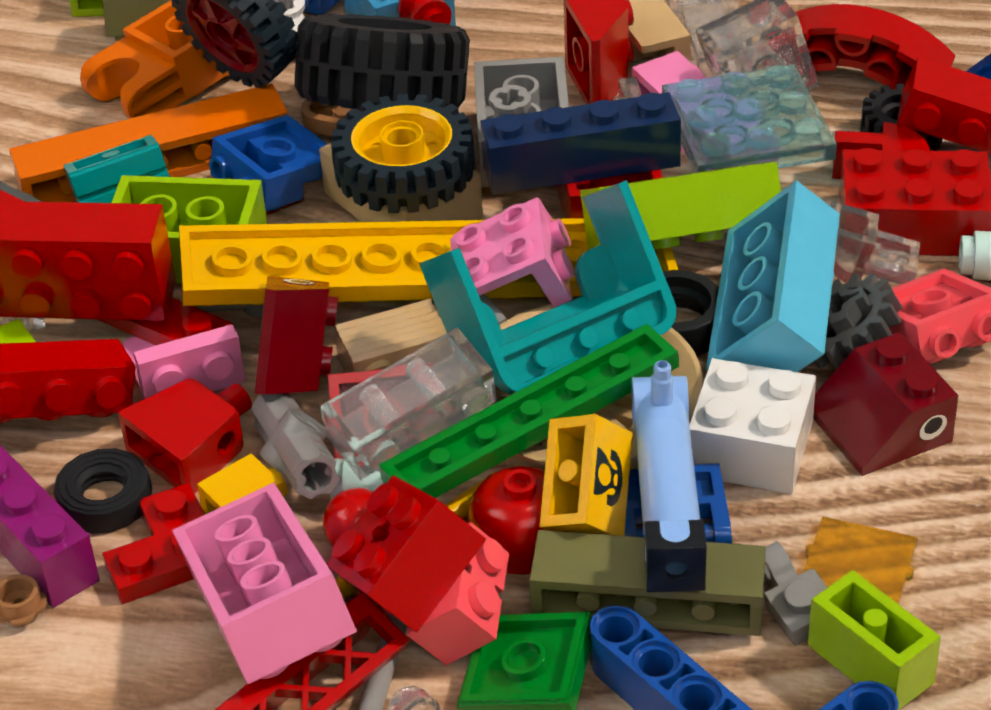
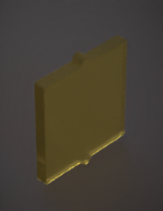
M822 516L814 543L806 546V558L808 560L804 572L814 568L826 586L829 587L854 570L896 603L900 604L906 581L913 579L914 568L911 566L918 537Z

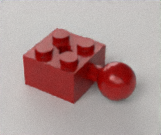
M394 475L387 483L382 484L375 491L357 487L338 493L328 503L323 515V531L327 541L333 547L332 556L326 563L328 568L358 592H362L371 602L416 633L486 541L484 536L441 501Z

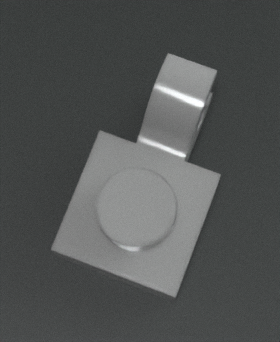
M775 542L766 547L764 578L772 589L764 593V599L767 609L795 646L809 638L811 599L828 587L814 568L798 575L784 548L779 542Z

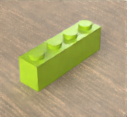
M777 162L757 163L628 183L654 249L680 246L679 236L695 234L696 242L724 239L723 229L732 228L781 192ZM610 186L580 190L588 249L601 244L582 197Z

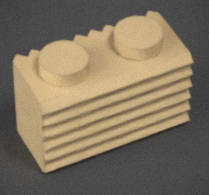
M431 298L340 323L334 327L337 354L346 373L433 365L434 374H439L442 369L448 371L452 367L450 339L441 317H439L438 311L435 309V305L432 304Z

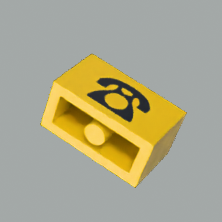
M597 414L549 420L540 528L547 531L624 535L632 432Z

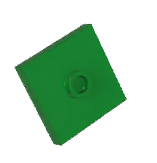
M591 612L500 615L496 640L471 653L457 702L458 709L576 710L591 648Z

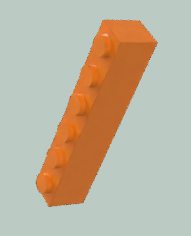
M271 83L262 87H255L9 148L19 191L28 193L42 202L76 203L63 165L152 135L160 146L169 176L183 177L210 170L209 161L212 158L213 137L287 115L288 111L274 84Z

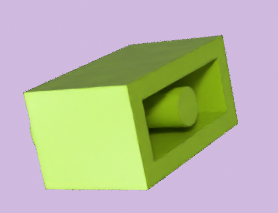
M854 570L850 571L811 599L808 646L854 683L874 681L888 686L897 696L898 710L935 683L941 636Z

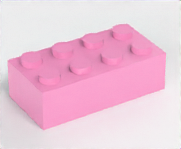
M274 483L172 530L193 578L247 685L258 679L277 676L289 664L314 652L328 651L337 646L343 638L357 632L332 572Z

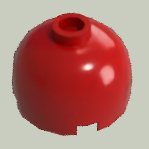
M514 466L503 468L489 475L472 495L467 523L472 522L487 536L496 540L509 553L506 573L531 574L538 530H545L539 527L545 470L538 467Z

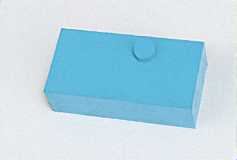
M797 180L728 230L706 364L707 371L712 358L798 372L825 353L840 213Z

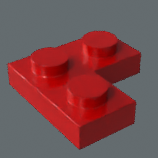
M189 483L144 497L141 500L142 518L151 536L102 553L105 568L121 604L194 579L172 532L173 529L205 515Z

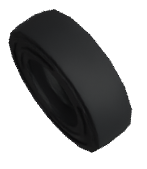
M116 448L96 449L80 454L65 464L56 477L54 487L56 502L88 533H109L129 526L142 516L141 500L152 493L151 479L143 461L131 452ZM116 481L123 485L122 491L107 499L91 500L83 496L87 488L99 482Z

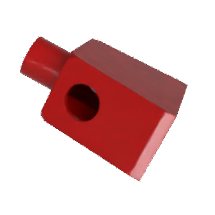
M185 379L118 412L126 451L133 453L141 459L144 465L173 487L189 483L195 494L198 491L197 483L220 471L241 452L244 441L240 416L251 409L252 402L246 390L237 383H233L220 393L215 394L196 379Z

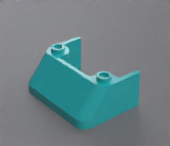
M627 180L582 197L601 244L583 252L576 262L575 277L582 296L501 330L493 310L487 304L481 302L460 248L419 263L450 341L503 392L512 395L645 324L651 326L659 335L666 333L674 324L676 304Z

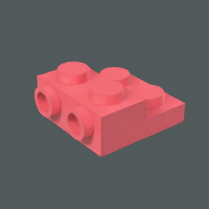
M944 268L892 288L903 309L897 312L901 318V323L891 326L889 329L892 334L900 332L929 364L952 357L960 348L976 347L986 342H991V287Z

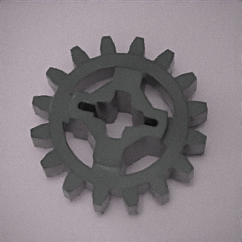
M857 273L851 276L848 283L842 284L839 279L833 281L825 353L814 361L818 368L822 369L831 362L834 368L837 369L855 348L893 335L889 327L901 323V318L897 312L903 308L885 278L879 281L876 275L871 273L862 281Z

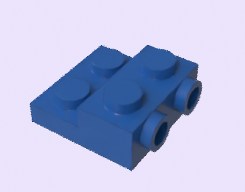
M287 114L213 137L212 158L209 161V169L212 177L217 179L261 180L265 210H277L284 205L302 200L304 183L321 179L322 169L319 148L327 145V143Z

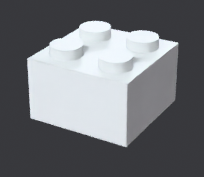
M712 358L689 424L694 465L719 463L723 482L793 494L813 423L816 375Z

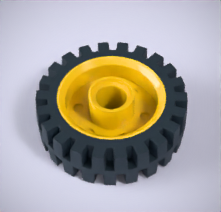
M398 94L397 101H391L389 96L379 97L378 105H374L370 100L361 104V111L353 108L346 113L347 119L341 118L337 122V129H333L331 135L332 162L336 183L347 198L353 196L354 203L360 206L368 202L370 210L379 212L384 205H387L388 213H399L401 206H407L408 213L419 212V204L424 203L429 210L438 207V198L446 203L454 199V191L461 193L466 188V182H470L473 177L474 140L471 123H468V117L464 112L459 114L458 107L453 104L445 107V102L442 99L435 97L428 103L427 95L417 94L414 100H409L408 94Z

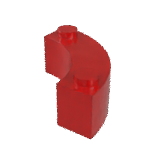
M851 4L815 6L792 13L798 24L799 32L794 29L787 15L773 23L759 49V52L787 82L808 73L834 71L836 66H845L863 70L865 77L871 78L883 85H888L891 90L895 89L896 84H904L905 86L918 56L948 66H952L956 57L943 42L919 25L884 10Z

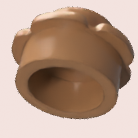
M18 574L6 577L0 581V623L8 622L13 626H25L33 622L38 614L45 610L47 596L45 593L40 592V587L32 577Z

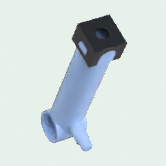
M660 360L654 364L651 377H632L631 380L632 421L636 436L645 542L647 593L706 591L707 545L704 520H700L689 425L687 376H672L671 365L667 361Z

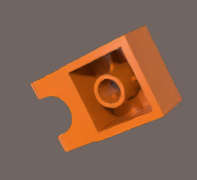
M170 0L123 28L124 38L89 58L81 68L80 81L83 90L100 101H110L120 96L124 115L130 119L177 107L190 98L200 95L206 88L225 76H229V72L227 71L225 74H222L216 69V62L211 61L209 63L203 57L205 52L201 48L195 49L191 44L193 37L184 34L181 29L184 23L176 19L174 12L177 9L172 7V1Z

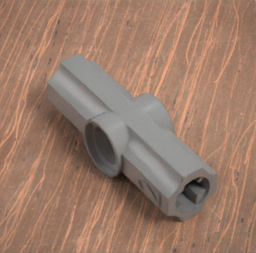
M287 393L260 394L253 403L251 410L255 415L254 426L265 442L260 450L262 458L286 475L296 493L311 500L320 494H330L340 478L335 470L336 460L324 444V440L329 434L327 429L317 420L304 413L291 395Z

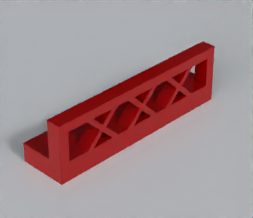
M361 592L346 604L357 632L343 638L337 646L328 651L314 652L289 664L277 676L258 679L248 685L246 684L215 710H275L289 698L300 699V710H332L406 649L410 640ZM370 627L388 643L377 653L351 651V647L369 633ZM332 663L342 664V682L336 687L309 686V682ZM351 665H361L351 673ZM309 699L319 700L308 709Z

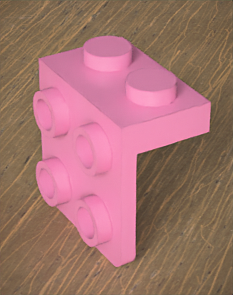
M539 197L522 204L512 205L502 213L482 222L469 224L452 236L450 240L451 251L460 248L479 296L532 274L554 308L572 300L569 279L575 277V272L571 260L566 253V247L571 245L570 237L563 222L559 218L556 220L551 218Z
M233 324L159 345H153L135 336L127 338L123 342L124 349L136 365L135 381L143 399L185 379H196L211 391L224 389L233 383L240 384L246 382L239 336Z

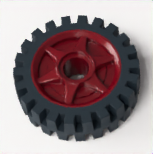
M171 0L172 7L177 9L174 12L176 19L184 23L181 29L185 35L193 37L191 44L196 50L201 48L205 52L203 57L209 63L211 61L216 62V69L222 74L228 71L230 79L237 83L242 80L245 86L251 87L253 84L256 88L263 85L266 86L296 57L298 32L292 29L295 26L292 17L284 16L287 9L282 2H275L274 0Z

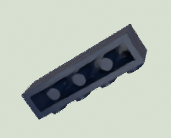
M669 92L659 94L646 93L633 98L612 101L599 100L592 104L566 108L552 107L545 111L519 115L505 114L497 118L480 120L483 168L492 195L680 167L681 118Z

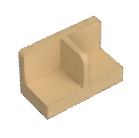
M629 0L633 10L634 22L632 26H628V37L633 46L634 60L658 54L662 57L678 51L690 62L691 35L664 0Z

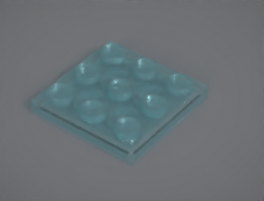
M795 64L787 66L775 65L768 69L742 73L730 72L723 76L697 80L685 79L678 83L662 85V93H670L681 118V144L694 173L767 162H777L778 168L836 159L837 143Z

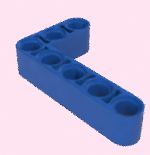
M619 605L607 606L598 610L592 616L590 622L592 671L634 710H752L632 609ZM862 681L847 688L819 710H898L899 703L896 694L888 686L874 681Z

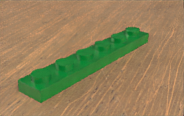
M645 324L380 463L381 480L387 483L394 475L436 498L548 438L550 419L593 414L630 394L632 377H651L653 366L657 361H667L671 365V371L679 367V353L651 326Z

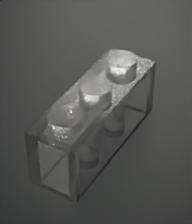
M457 327L320 405L326 436L357 477L362 480L376 471L380 472V463L474 415L497 401L493 369Z

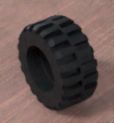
M355 14L306 16L298 25L294 86L301 98H306V100L311 102H320L324 105H335L349 109H361V104L369 100L374 105H378V98L389 96L391 101H397L398 94H408L409 100H414L417 94L427 95L428 103L436 97L444 100L445 107L453 104L459 108L465 100L470 39L465 29L427 20Z

